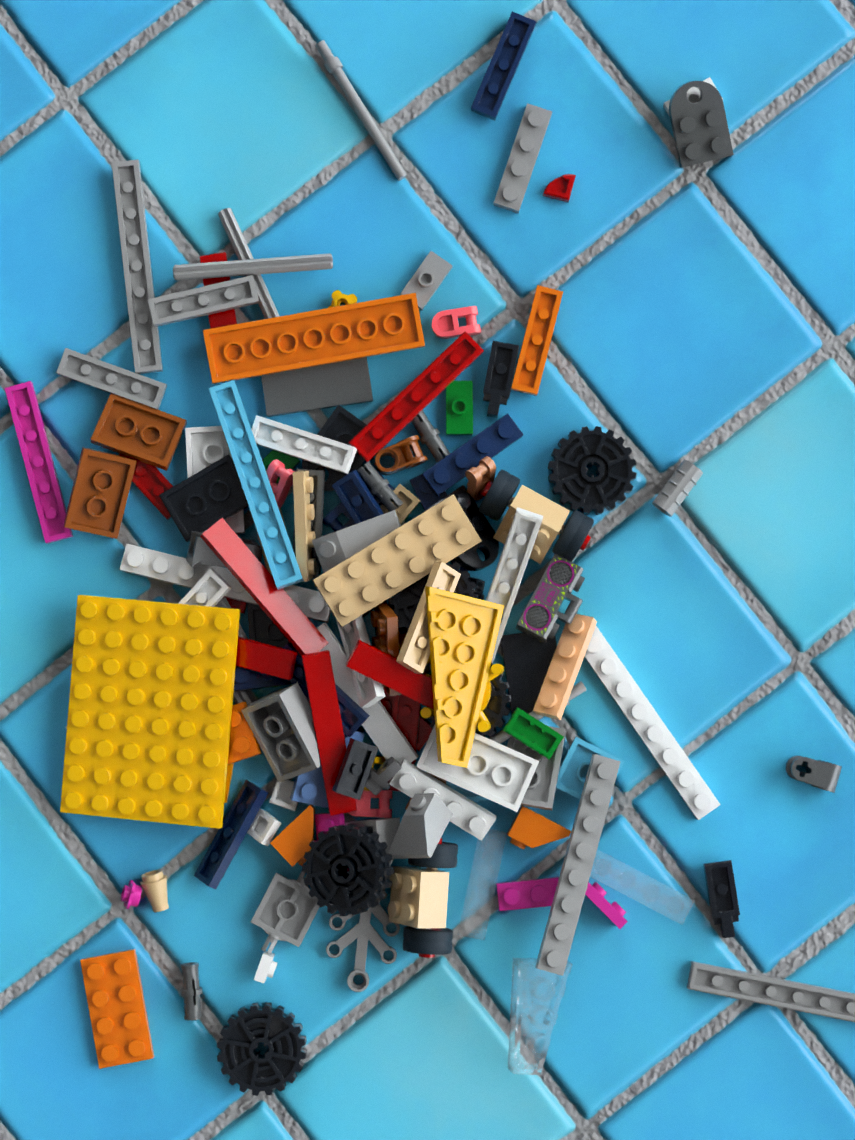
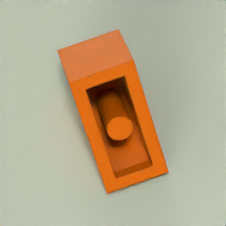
M309 805L270 842L292 867L297 862L302 866L307 861L304 855L305 852L311 850L309 844L314 840L315 807Z
M521 806L507 835L511 837L510 843L524 850L526 845L534 848L569 837L571 831L529 808Z

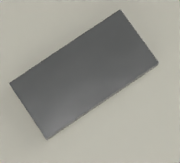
M367 357L261 376L267 417L337 407L338 404L346 406L373 402Z

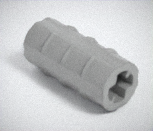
M683 460L652 504L667 516L672 517L686 496H689V492L696 485L703 472L691 462Z

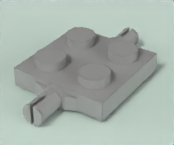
M301 871L297 880L288 879L276 872L251 920V923L261 927L268 934L261 948L265 952L271 942L267 951L268 954H272L278 940L287 941L299 947L320 908L317 905L318 898L316 896L311 898L309 895L311 889L304 884L306 872Z

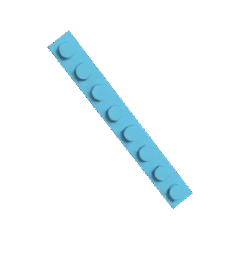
M234 380L211 387L209 391L276 587L279 590L302 582L304 580Z

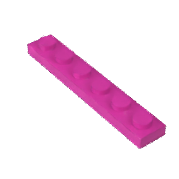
M28 381L6 387L5 392L45 543L49 544L73 537L72 530L63 526L67 511L33 382Z

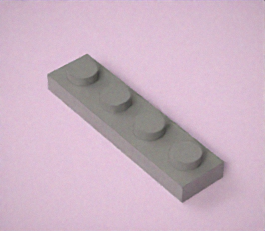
M527 103L494 200V206L519 214L552 116V111Z
M251 275L148 299L153 325L154 327H159L258 304L259 298L254 277Z
M65 348L56 372L58 375L159 410L167 388L165 383Z

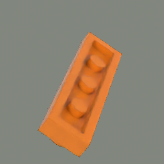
M537 285L511 390L537 396L563 291Z

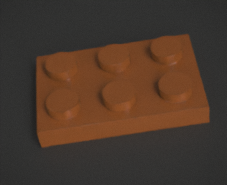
M111 393L90 440L94 445L167 471L187 425V420Z
M82 447L63 526L69 529L117 539L137 461Z
M384 601L374 607V611H371V623L375 627L376 635L372 637V646L398 658V616L387 602ZM383 685L389 696L401 695V693Z

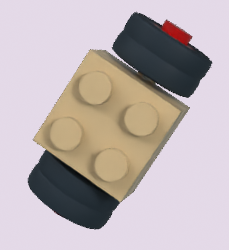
M501 469L493 482L488 481L481 494L485 498L479 507L480 513L495 521H498L506 507H509L493 538L505 545L518 507L543 516L529 558L541 564L556 536L560 535L552 552L572 562L579 549L584 551L590 541L591 536L588 533L593 526L594 520L575 510L566 525H564L570 511L524 485L521 486L517 495L512 497L520 483V479Z
M441 838L431 858H408V864L418 867L392 866L394 874L390 876V880L393 883L391 886L390 903L388 905L389 922L406 925L403 932V950L417 953L419 957L434 958L435 955L449 954L452 951L453 931L446 928L449 872L440 871L438 868H454L457 866L458 845L455 843L442 842Z

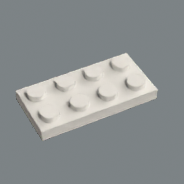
M222 426L185 428L187 478L229 454L231 456ZM243 509L225 520L235 533H245Z
M434 725L416 767L517 812L539 761L475 733L467 768L439 762Z

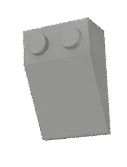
M390 511L312 540L323 572L325 573L399 528L401 525L396 511Z
M298 682L265 695L241 710L278 782L320 767L311 708Z

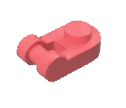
M477 306L438 312L432 319L433 333L442 339L459 337L465 331L470 336L480 334V324H477L476 320L478 315ZM458 318H465L467 326L459 327Z
M276 459L270 463L266 473L278 508H281L290 487L293 485L294 471L286 469L285 465Z
M363 790L360 800L355 799L357 811L347 813L356 817L392 818V809H389L393 791L382 790L378 795H374L371 791ZM371 798H379V808H371Z

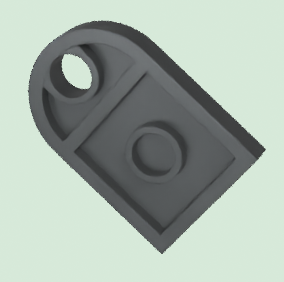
M690 81L677 88L670 99L669 116L680 167L683 168L734 155L723 99L719 91L713 85L704 81ZM691 87H696L700 91V98L695 103H691L687 99V91Z

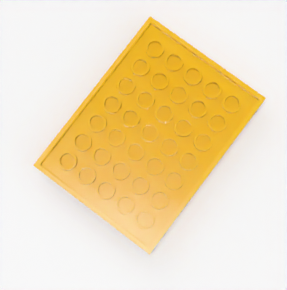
M90 595L77 596L60 812L222 828L240 609Z

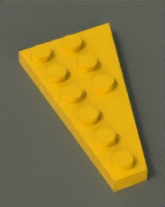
M425 586L437 757L439 762L467 768L504 605Z

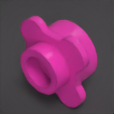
M133 880L129 881L128 886L124 885L121 894V901L124 902L126 909H129L130 906L137 907L141 898L142 886L136 885Z

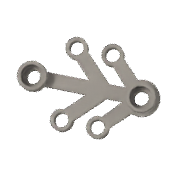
M378 899V906L360 913L358 924L337 941L329 942L326 947L328 956L337 958L342 954L344 948L357 939L355 966L347 979L349 988L354 992H362L369 985V975L365 971L368 939L380 953L381 960L384 963L391 964L397 957L396 950L388 946L370 924L372 912L383 924V930L387 936L392 937L399 932L400 925L398 923H394L397 926L395 932L390 933L387 931V924L393 922H389V915L381 907V899ZM339 913L333 914L329 920L330 927L336 931L343 929L346 921L352 917V914H348V916H340ZM335 917L342 919L343 923L340 927L333 925L332 920ZM336 944L339 946L340 951L337 954H332L329 947ZM385 951H392L394 957L391 960L385 959L383 956ZM354 976H363L364 982L356 984L353 980Z

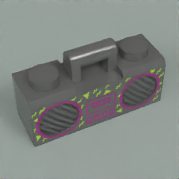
M554 554L522 613L516 629L545 644L548 637L553 640L560 627L556 623L557 619L571 625L583 602L582 599L571 594L573 590L578 592L585 580L581 576L583 568ZM564 599L570 601V603L565 613L563 614L558 610L560 609Z

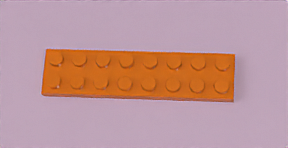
M416 293L203 330L213 384L425 347Z

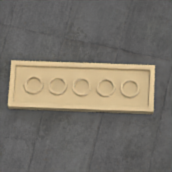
M453 494L312 581L340 627H343L431 573L434 562L442 561L446 564L482 540Z

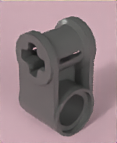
M793 756L787 761L786 772L791 778L835 793L842 766L803 756ZM802 765L806 767L805 772H799L796 770V766Z

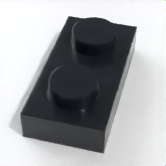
M350 738L332 790L360 800L378 747Z

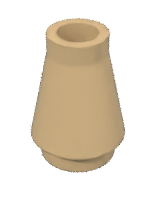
M161 869L142 874L140 884L152 906L153 912H161L168 909L167 876L163 874Z

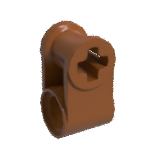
M419 436L408 437L380 450L375 459L377 471L387 476L428 461L427 456L423 455L418 443ZM386 455L391 456L395 464L391 468H384L379 462L380 458Z

